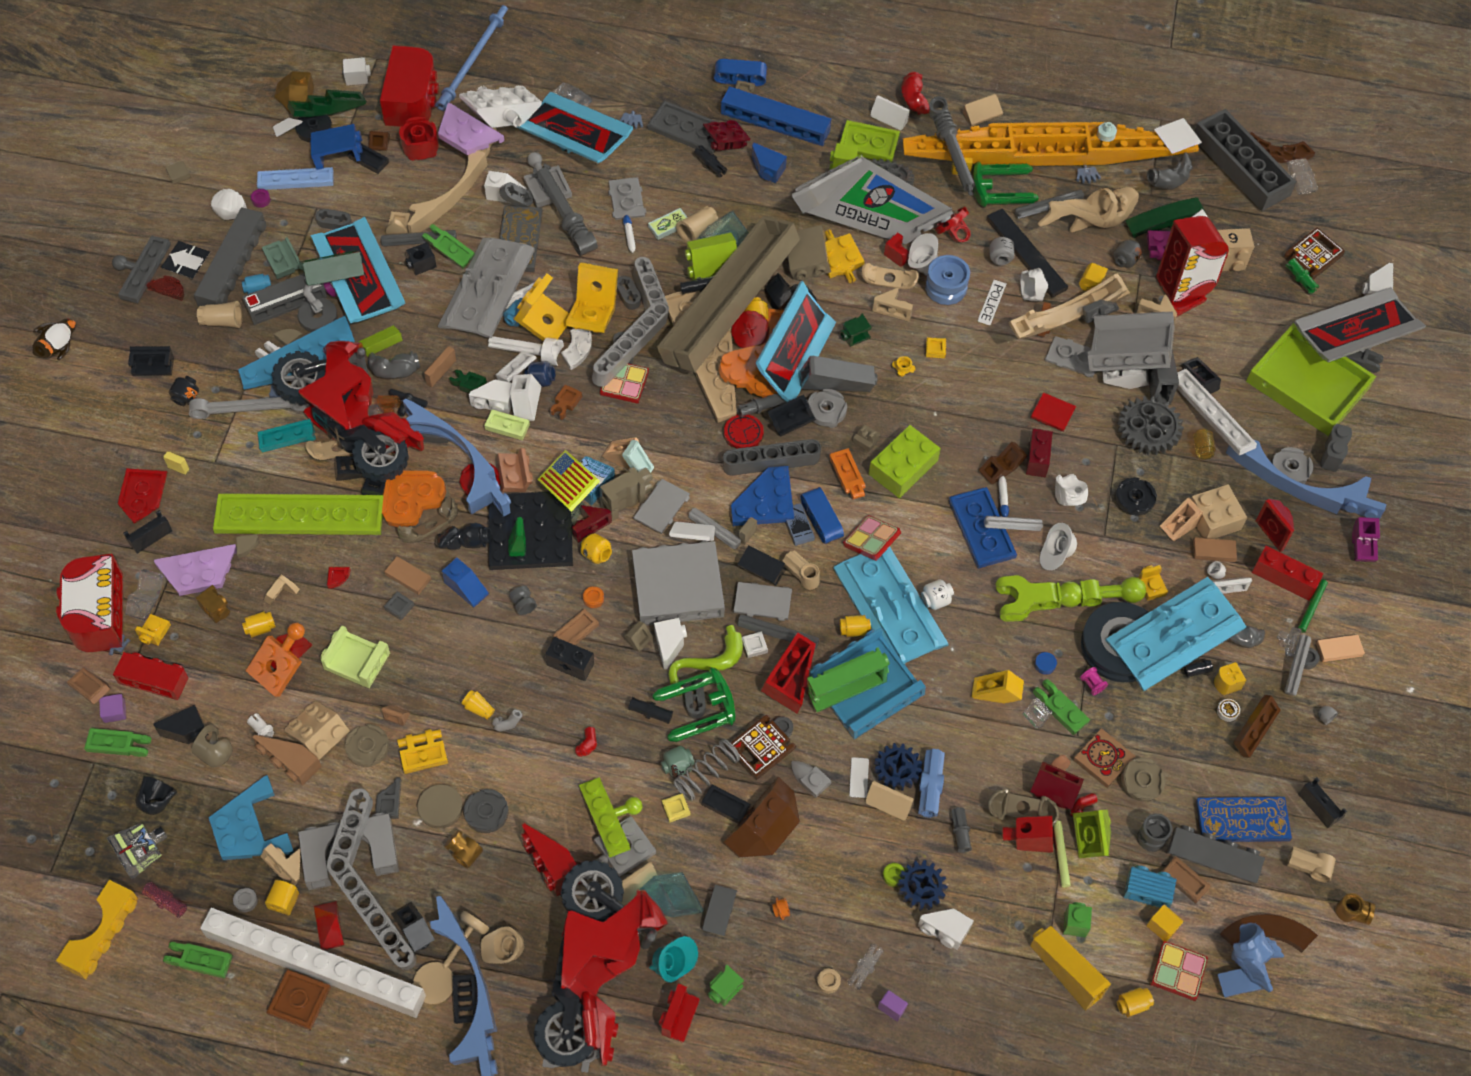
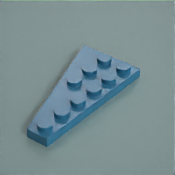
M346 315L238 369L243 389L273 384V367L287 353L291 352L293 354L295 351L304 353L308 351L311 355H317L319 360L327 359L323 348L329 342H355ZM290 371L287 376H292L294 374Z

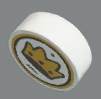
M1225 699L1220 702L1217 714L1224 721H1234L1240 714V706L1232 699Z

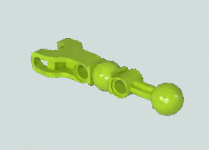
M1019 575L1004 576L995 583L996 589L1000 594L1011 595L1016 599L1014 603L1004 605L999 612L1000 618L1005 622L1023 621L1032 611L1060 608L1061 604L1069 608L1076 607L1081 604V607H1093L1101 604L1102 598L1122 597L1128 603H1137L1146 595V586L1137 577H1129L1121 585L1099 586V581L1094 579L1080 581L1079 584L1068 581L1061 586L1059 582L1030 583Z

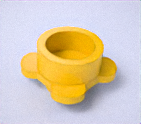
M899 357L897 361L892 363V367L896 368L897 374L901 377L915 371V366L912 365V360L909 357Z

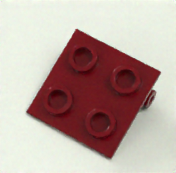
M713 121L703 124L704 128L714 139V142H711V148L715 149V151L724 150V148L725 150H729V148L742 149L744 146H747V141H751L737 121Z

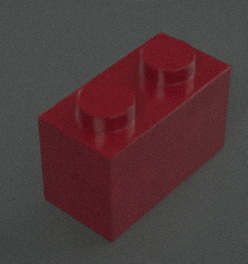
M1032 429L1029 440L1026 475L1046 478L1050 466L1053 431Z
M1042 762L1030 792L1040 799L1042 796L1048 797L1060 808L1072 810L1084 779Z

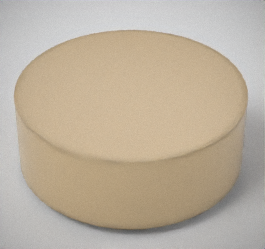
M824 969L819 973L817 985L822 992L831 994L839 989L841 978L837 971Z

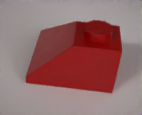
M1266 500L1256 519V523L1279 552H1282L1294 532L1293 516L1281 501Z

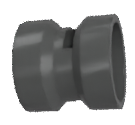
M520 586L509 595L512 603L516 604L515 609L519 615L529 614L537 607V603L534 598H531V592L527 586Z

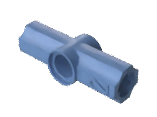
M939 749L926 750L924 770L921 773L919 791H921L918 814L928 818L937 817L939 799L944 783V775L942 773L945 753Z

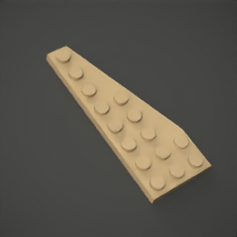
M680 291L665 296L669 306L668 315L673 326L699 296V291L684 295ZM731 328L695 372L718 423L730 419L737 413L735 384H731L729 381L727 383L724 382L718 371L722 356L733 351Z

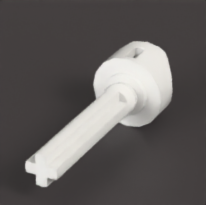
M493 336L488 340L489 348L520 353L525 351L532 355L541 356V361H548L554 366H558L556 362L557 356L564 347L563 340L548 337L545 338L543 344Z

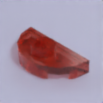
M163 276V278L155 281L153 279L146 285L148 290L181 301L184 298L183 286L178 279L172 276Z

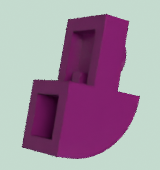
M1358 517L1352 531L1355 561H1378L1379 518Z

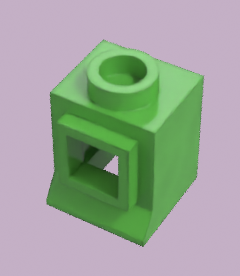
M726 965L725 972L721 971L710 982L708 996L714 1003L718 1004L720 1002L725 1007L743 988L742 983L744 980Z

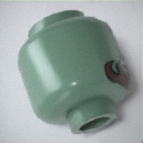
M682 746L664 752V761L660 762L664 773H669L673 778H678V775H685L687 768L695 765L690 750Z

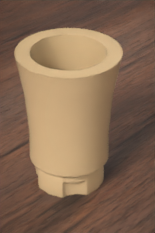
M706 206L693 215L677 222L676 229L679 236L686 243L697 240L718 221L717 213L712 207Z
M239 301L199 306L197 309L199 325L240 328L242 325L241 304Z

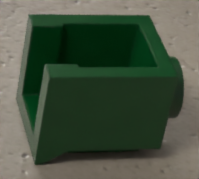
M861 313L858 318L844 322L843 329L840 330V336L851 347L870 339L871 336L867 331L872 330V327L863 313Z

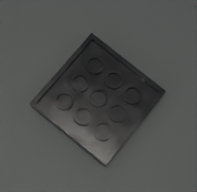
M550 491L508 493L507 495L511 501V504H509L511 513L504 517L493 502L489 504V527L492 533V541L489 544L490 570L573 566L572 512ZM517 517H522L526 537L525 556H509L508 553L509 537Z

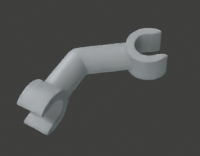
M305 284L303 295L310 303L314 313H318L322 310L321 307L323 305L311 292L314 285L308 286Z

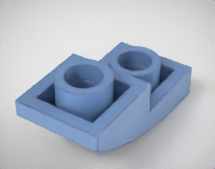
M1262 964V968H1263V969L1266 971V973H1267L1265 964ZM1242 968L1218 974L1225 998L1263 990L1262 987L1251 982L1249 976Z

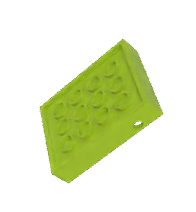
M1293 323L1250 371L1246 382L1329 437L1333 427L1341 423L1370 389L1376 376L1346 356L1331 362L1325 361Z

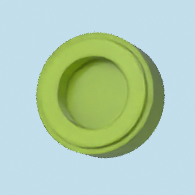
M898 863L888 864L883 871L884 882L891 887H898L897 882L902 879L899 876L902 871L906 872L904 867Z

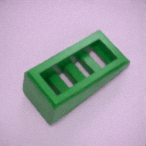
M517 517L510 534L509 556L526 555V537L522 517Z

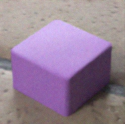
M122 694L105 696L99 699L100 717L104 723L126 719V704Z
M888 990L880 1001L878 1009L898 1022L908 1003Z

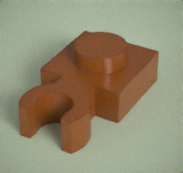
M565 384L555 398L556 404L551 407V415L561 411L560 419L563 420L566 417V410L573 411L582 398V392Z

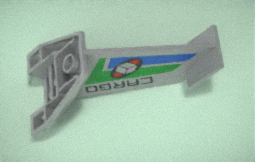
M862 155L795 188L796 192L792 193V197L802 213L807 212L887 239H891L898 232L903 236L902 244H907L922 235L920 230L923 229L925 232L932 229L934 223L938 221L941 223L948 221L953 214L951 206L949 207L864 158Z

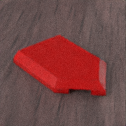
M126 468L118 505L134 524L159 508L167 471Z

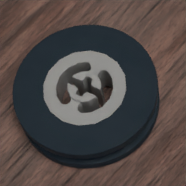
M1127 602L1109 603L1096 609L1087 619L1081 636V650L1087 664L1091 668L1096 667L1097 673L1106 679L1116 682L1136 681L1118 654L1105 640L1111 634L1118 632L1149 612L1138 605Z

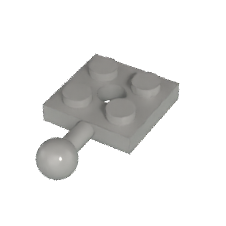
M537 152L529 154L527 159L529 165L536 167L537 171L542 169V156ZM559 165L551 167L549 171L565 198H571L572 192ZM532 173L524 176V182L532 194L537 208L553 203L537 175L533 176Z
M632 816L620 822L628 843L631 845L629 851L609 858L600 835L594 838V844L602 854L596 860L601 863H609L611 868L618 872L619 877L656 854V849ZM593 875L586 876L584 879H591Z

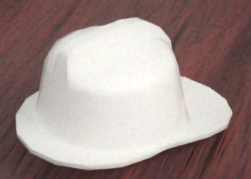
M925 233L917 237L911 244L908 265L918 272L924 273L926 276L928 275L929 265L938 257V238L934 234Z
M1057 523L1049 530L1040 554L1042 568L1055 570L1063 564L1066 558L1072 556L1075 552L1077 540L1067 524Z

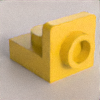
M1150 565L1143 568L1138 577L1146 586L1145 597L1147 601L1166 596L1168 593L1160 576L1162 570L1160 565L1154 567Z
M150 614L142 627L137 626L135 631L138 639L144 644L149 645L152 643L158 646L171 624L168 620Z

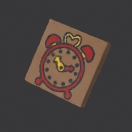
M1101 728L1074 757L1073 761L1108 788L1122 773L1126 764L1134 760L1136 756Z

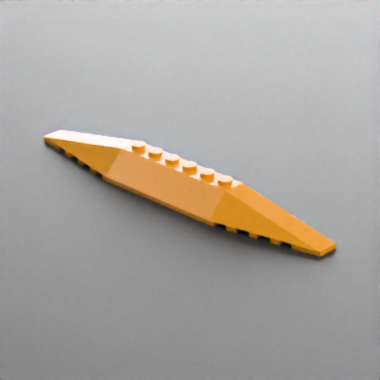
M1106 122L991 123L987 127L979 128V126H973L970 130L964 131L958 129L956 135L964 158L971 157L972 164L981 162V164H1028L1031 166L1106 165L1193 153L1199 150L1197 144L1172 154L1155 130L1154 132L1145 131L1142 127L1131 129L1126 128V125L1117 124L1114 140L1104 142L1098 138L1097 131L1099 126ZM936 133L934 136L928 137L920 135L903 138L904 155L952 161L945 141L937 138Z

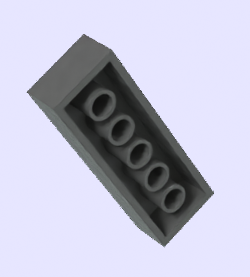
M1226 109L1197 123L1194 132L1202 142L1199 144L1200 147L1261 211L1291 196L1296 181Z

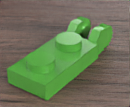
M431 224L429 228L439 237L435 240L429 234L424 233L422 238L464 269L475 256V253L445 230L442 231L434 224Z
M1046 679L1042 682L1044 688L1052 695L1050 698L1039 687L1033 690V694L1043 704V707L1072 735H1075L1089 723L1090 719L1068 697L1058 690L1056 685L1050 680Z
M90 728L84 749L86 752L126 756L131 754L136 757H146L148 755L147 749L132 746L133 742L150 744L151 737L127 731Z
M170 942L168 948L181 952L183 955L181 958L164 956L163 962L182 969L225 979L233 956L230 953L197 945Z

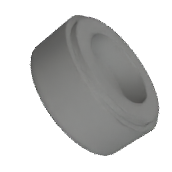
M242 888L235 893L233 903L240 912H250L256 907L258 898L252 889Z

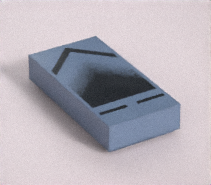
M802 504L793 505L794 519L786 520V524L794 545L797 546L814 541L815 536Z

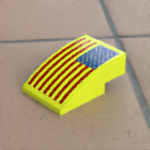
M566 450L537 479L571 512L600 482L598 478Z

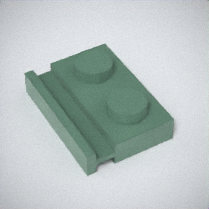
M288 237L284 241L280 242L279 240L262 247V251L277 279L300 269V260Z

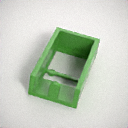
M877 647L875 652L872 650L824 671L823 675L817 674V677L814 679L812 676L807 678L808 697L816 712L818 713L886 683L887 674L889 673V659Z

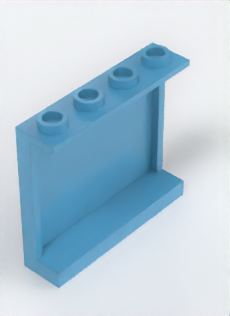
M881 627L876 631H869L863 639L858 642L853 641L847 646V649L841 653H834L828 661L823 664L818 663L810 671V677L812 676L814 679L817 677V674L823 675L824 671L872 650L875 652L877 647H879L881 653L887 655L890 665H888L889 673L887 674L886 683L830 707L854 740L925 695L926 686L921 680L917 681L883 637Z

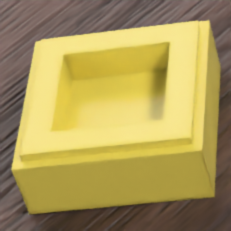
M168 451L166 452L164 460L167 467L186 475L189 467L185 458Z
M683 793L662 800L669 823L690 816V810Z

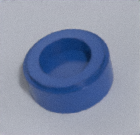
M1048 652L1040 653L1035 660L1036 670L1045 675L1054 672L1057 665L1055 656Z

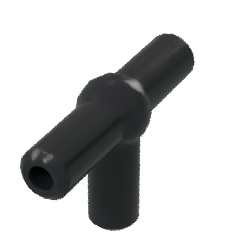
M390 389L388 393L389 396L402 400L397 414L401 417L406 413L403 404L404 399H408L423 408H426L428 404L426 400L415 397L411 393H404L395 389Z

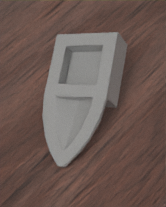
M791 762L795 778L813 797L817 798L831 785V780L816 766L813 768L804 762Z

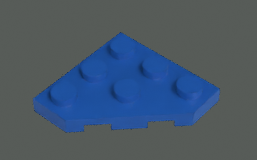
M788 466L768 467L731 504L733 526H743L751 517L757 520V524L784 523L788 519H794Z

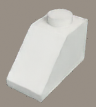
M495 171L488 172L484 185L487 200L505 203L509 202L503 200L499 193L502 185L512 182L526 190L527 188L507 173Z
M1388 263L1369 276L1367 282H1364L1361 292L1364 296L1390 287L1393 289V263Z
M679 618L654 623V633L664 670L668 669L684 646V638L687 637L685 625L680 624Z

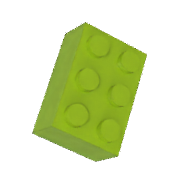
M909 425L871 461L869 476L895 496L901 498L938 462L941 448Z

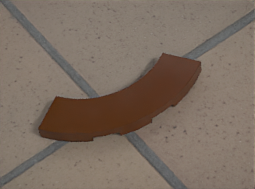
M1253 132L1250 133L1278 163L1301 162L1315 155V152L1304 141L1280 147L1271 145L1270 142L1259 138Z
M1259 914L1242 918L1227 926L1220 933L1233 946L1234 943L1240 941V926L1247 923H1256L1263 929L1265 937L1285 942L1301 953L1318 936L1311 929L1295 920L1270 914Z

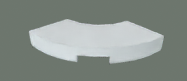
M575 328L570 330L571 343L567 349L561 352L570 370L579 366L587 358L592 346L590 330Z

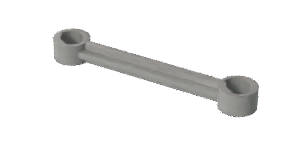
M281 397L221 402L193 399L189 402V416L194 419H205L210 414L286 408L301 412L311 406V403L292 404Z

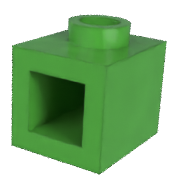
M1080 902L1069 904L1064 913L1063 934L1086 938L1091 929L1092 907H1088Z

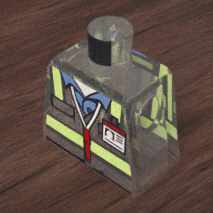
M143 823L113 834L107 837V840L130 878L133 879L162 855L156 844L168 837L161 826L149 833Z

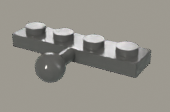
M151 235L136 263L128 261L122 255H117L113 258L112 265L116 270H124L126 268L132 270L118 294L120 299L139 303L171 245L168 239Z

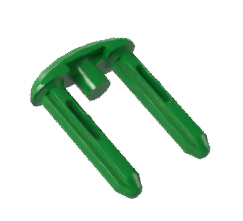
M977 162L974 165L972 179L974 182L973 192L978 204L986 207L987 204H1029L1038 201L1039 196L1035 193H987L986 190H992L993 180L982 178V175H1027L1033 171V167L1028 164H981V162Z
M710 667L708 672L662 687L653 693L655 701H664L714 683L718 691L708 694L712 706L723 704L724 712L673 729L667 735L670 742H679L726 724H730V726L734 724L735 707L733 697L727 682L716 668ZM698 680H702V682L691 685L686 688H681V686ZM717 720V723L708 725L700 729L695 728L702 724Z

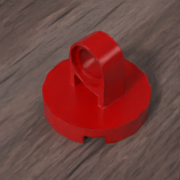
M965 206L957 209L958 213L952 214L951 219L948 221L939 222L934 227L937 234L947 231L956 243L968 241L971 233L963 221L969 214ZM959 229H962L965 232V238L963 240L957 237V231Z

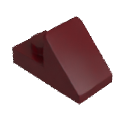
M581 505V515L585 520L578 521L572 527L573 538L576 542H581L585 537L612 523L611 511L609 509Z

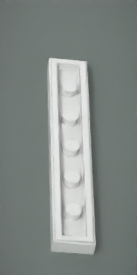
M1187 369L1177 372L1179 378L1178 391L1239 456L1256 448L1257 443Z

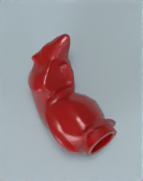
M910 72L902 81V96L910 110L917 112L918 115L929 114V103L921 93L923 75L918 72Z

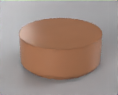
M1061 755L1054 759L1050 765L1065 771L1071 761L1065 755Z

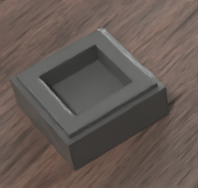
M397 591L385 604L384 609L399 620H402L415 605L413 601Z

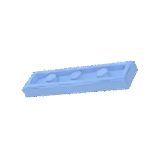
M333 167L319 170L309 168L257 172L258 189L334 186Z

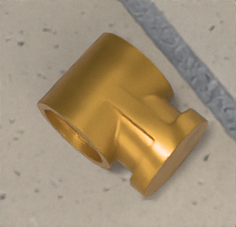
M458 830L446 842L444 848L453 851L452 857L460 865L469 869L481 855L483 849L473 839L469 837L464 838L462 836L463 833Z
M1349 893L1338 902L1335 911L1337 916L1344 922L1357 921L1370 925L1375 913V904L1364 901L1355 893ZM1346 904L1351 905L1354 911L1349 910Z

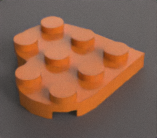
M763 343L759 346L755 345L724 354L718 367L720 377L724 382L727 383L729 381L731 384L737 385L736 388H746L750 394L754 393L762 398L778 393L761 374L756 365V361L766 344Z
M403 471L401 475L395 476V479L386 480L382 514L387 524L394 527L415 526L418 524L423 510L439 508L446 495V485L443 479L436 472Z

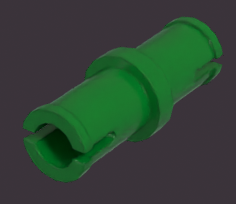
M1295 258L1286 264V268L1296 277L1295 280L1301 283L1309 294L1314 293L1319 288V285L1310 277V272L1304 270Z

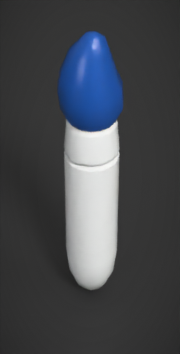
M625 215L623 224L625 225L627 244L630 252H634L635 240L632 221L628 215Z
M1001 476L999 478L1000 512L1003 517H1008L1007 482L1005 477Z

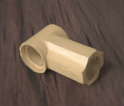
M795 550L785 555L782 562L785 563L786 569L801 581L805 589L813 590L819 586L820 571L817 565L807 562Z
M1293 846L1288 856L1287 866L1311 874L1310 876L1316 881L1327 883L1331 881L1336 859L1326 853L1314 854Z

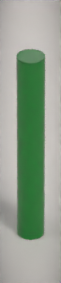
M1324 579L1320 580L1297 628L1301 633L1306 632L1327 587L1328 582Z

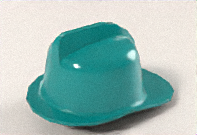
M682 936L665 946L659 947L654 952L652 964L649 965V968L654 970L666 982L672 983L677 981L680 977L690 972L697 962L698 947L695 941L690 937Z

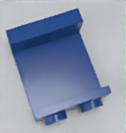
M355 124L311 133V156L316 170L324 169L325 155L353 150L356 161H360V153L363 152L361 145L362 136L360 130H356Z

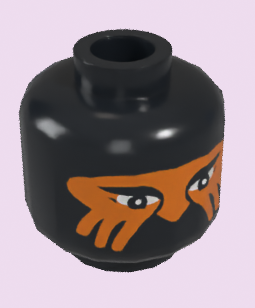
M189 376L176 378L169 389L170 400L182 407L189 405V402L195 399L199 393V388L196 385L197 381Z

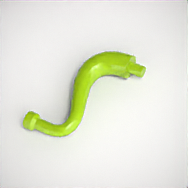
M734 625L726 627L728 635L724 637L725 652L718 657L683 658L672 663L669 668L670 683L679 682L677 672L681 668L709 671L710 667H713L718 671H723L733 667L742 656L743 641L741 633L735 631Z

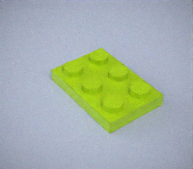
M847 120L840 144L859 146L858 156L862 155L864 158L876 159L878 161L883 159V161L890 160V162H893L900 131Z

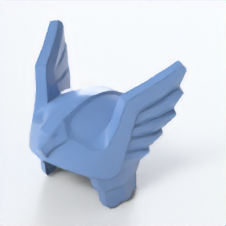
M1256 923L1242 924L1239 929L1240 941L1233 945L1232 960L1247 973L1251 982L1271 992L1273 987L1266 971L1262 968V964L1271 958H1283L1282 949L1276 944V941L1265 937L1263 929Z

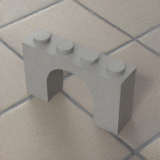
M389 813L374 814L368 818L361 840L371 847L375 873L377 876L399 872ZM359 818L351 819L349 827H356L359 823ZM332 822L320 828L308 827L304 831L298 832L304 879L308 890L332 886L330 872L327 869V861L340 825L339 822Z

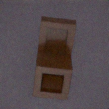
M1011 442L999 456H991L979 471L991 484H995L1001 476L1005 477L1015 471L1028 455L1016 442Z

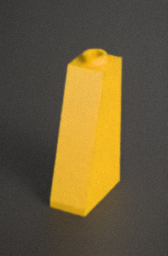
M1052 926L1046 930L1041 928L1033 934L1032 937L1034 939L1030 947L1085 1011L1103 998L1111 983Z

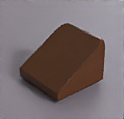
M370 131L368 147L373 150L387 151L390 134L388 132Z

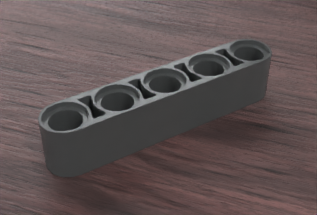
M808 439L731 449L723 455V470L726 474L734 476L764 472L768 467L788 466V468L815 465L820 460L821 444L817 440Z

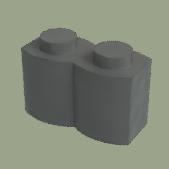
M1336 424L1333 427L1325 443V452L1321 458L1322 468L1333 472L1338 471L1348 452L1347 445L1352 437V429L1350 427Z

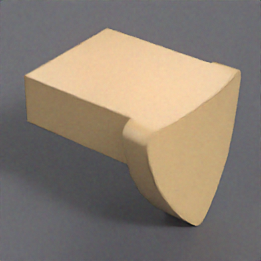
M392 211L386 228V234L409 233L407 224L411 219L410 213Z
M281 574L266 593L263 601L271 605L282 589L292 594H297L300 589Z

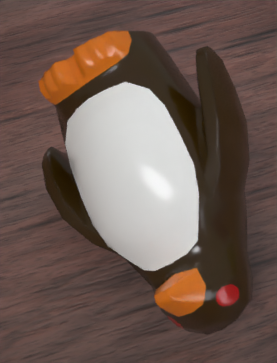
M66 318L57 323H44L35 328L33 333L41 330L42 332L32 345L33 355L48 358L60 351L57 360H60L69 350L70 336L76 328V322Z

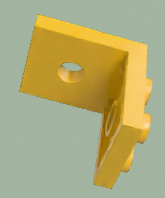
M580 262L578 266L576 301L567 317L566 326L590 330L595 333H605L615 311L618 269ZM597 281L602 287L597 288L592 282Z
M546 273L543 279L539 277L530 291L526 293L517 306L519 312L514 318L516 322L543 342L547 337L554 339L560 337L567 327L566 320L569 315L567 311L543 294L553 279L548 273ZM542 317H549L552 324L544 323Z

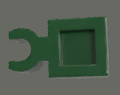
M457 369L454 372L458 378H449L451 385L459 386L461 391L469 394L471 391L487 383L484 376L470 371L467 375H464L461 370Z

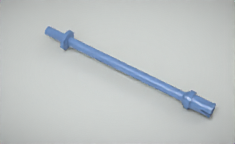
M505 5L501 6L497 14L489 16L490 25L451 85L442 90V95L435 104L439 110L445 111L447 104L455 99L457 87L496 27L503 26V16L508 10Z

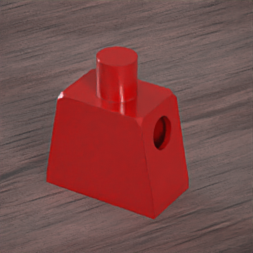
M1053 816L1016 818V827H1003V841H1016L1017 850L1053 853Z

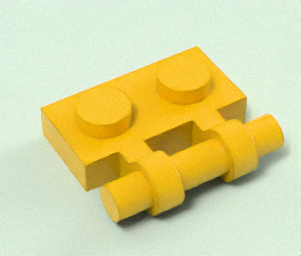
M429 729L425 730V733L414 736L409 734L405 735L406 738L397 739L399 748L408 746V749L400 751L405 774L448 764L443 740L434 742V739L442 738L441 729L434 731ZM426 741L428 743L426 745L415 747V744Z

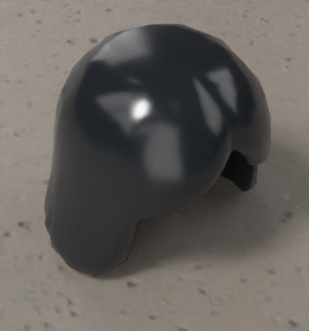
M144 775L142 784L136 794V806L146 814H159L177 794V790L153 777Z

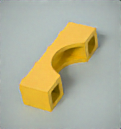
M111 880L107 882L96 899L103 913L99 928L85 939L69 940L56 960L62 968L85 980L89 974L95 971L98 964L97 961L102 954L108 951L112 938L121 931L125 918L134 911L137 905L138 898L133 891Z

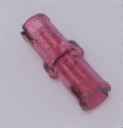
M152 882L147 883L142 890V894L156 902L157 907L160 909L165 908L177 918L183 916L187 910L186 904L174 898L171 892L163 891Z

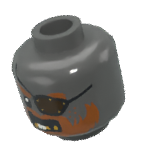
M1134 240L1122 241L1113 252L1116 264L1125 268L1133 267L1142 256L1141 247Z

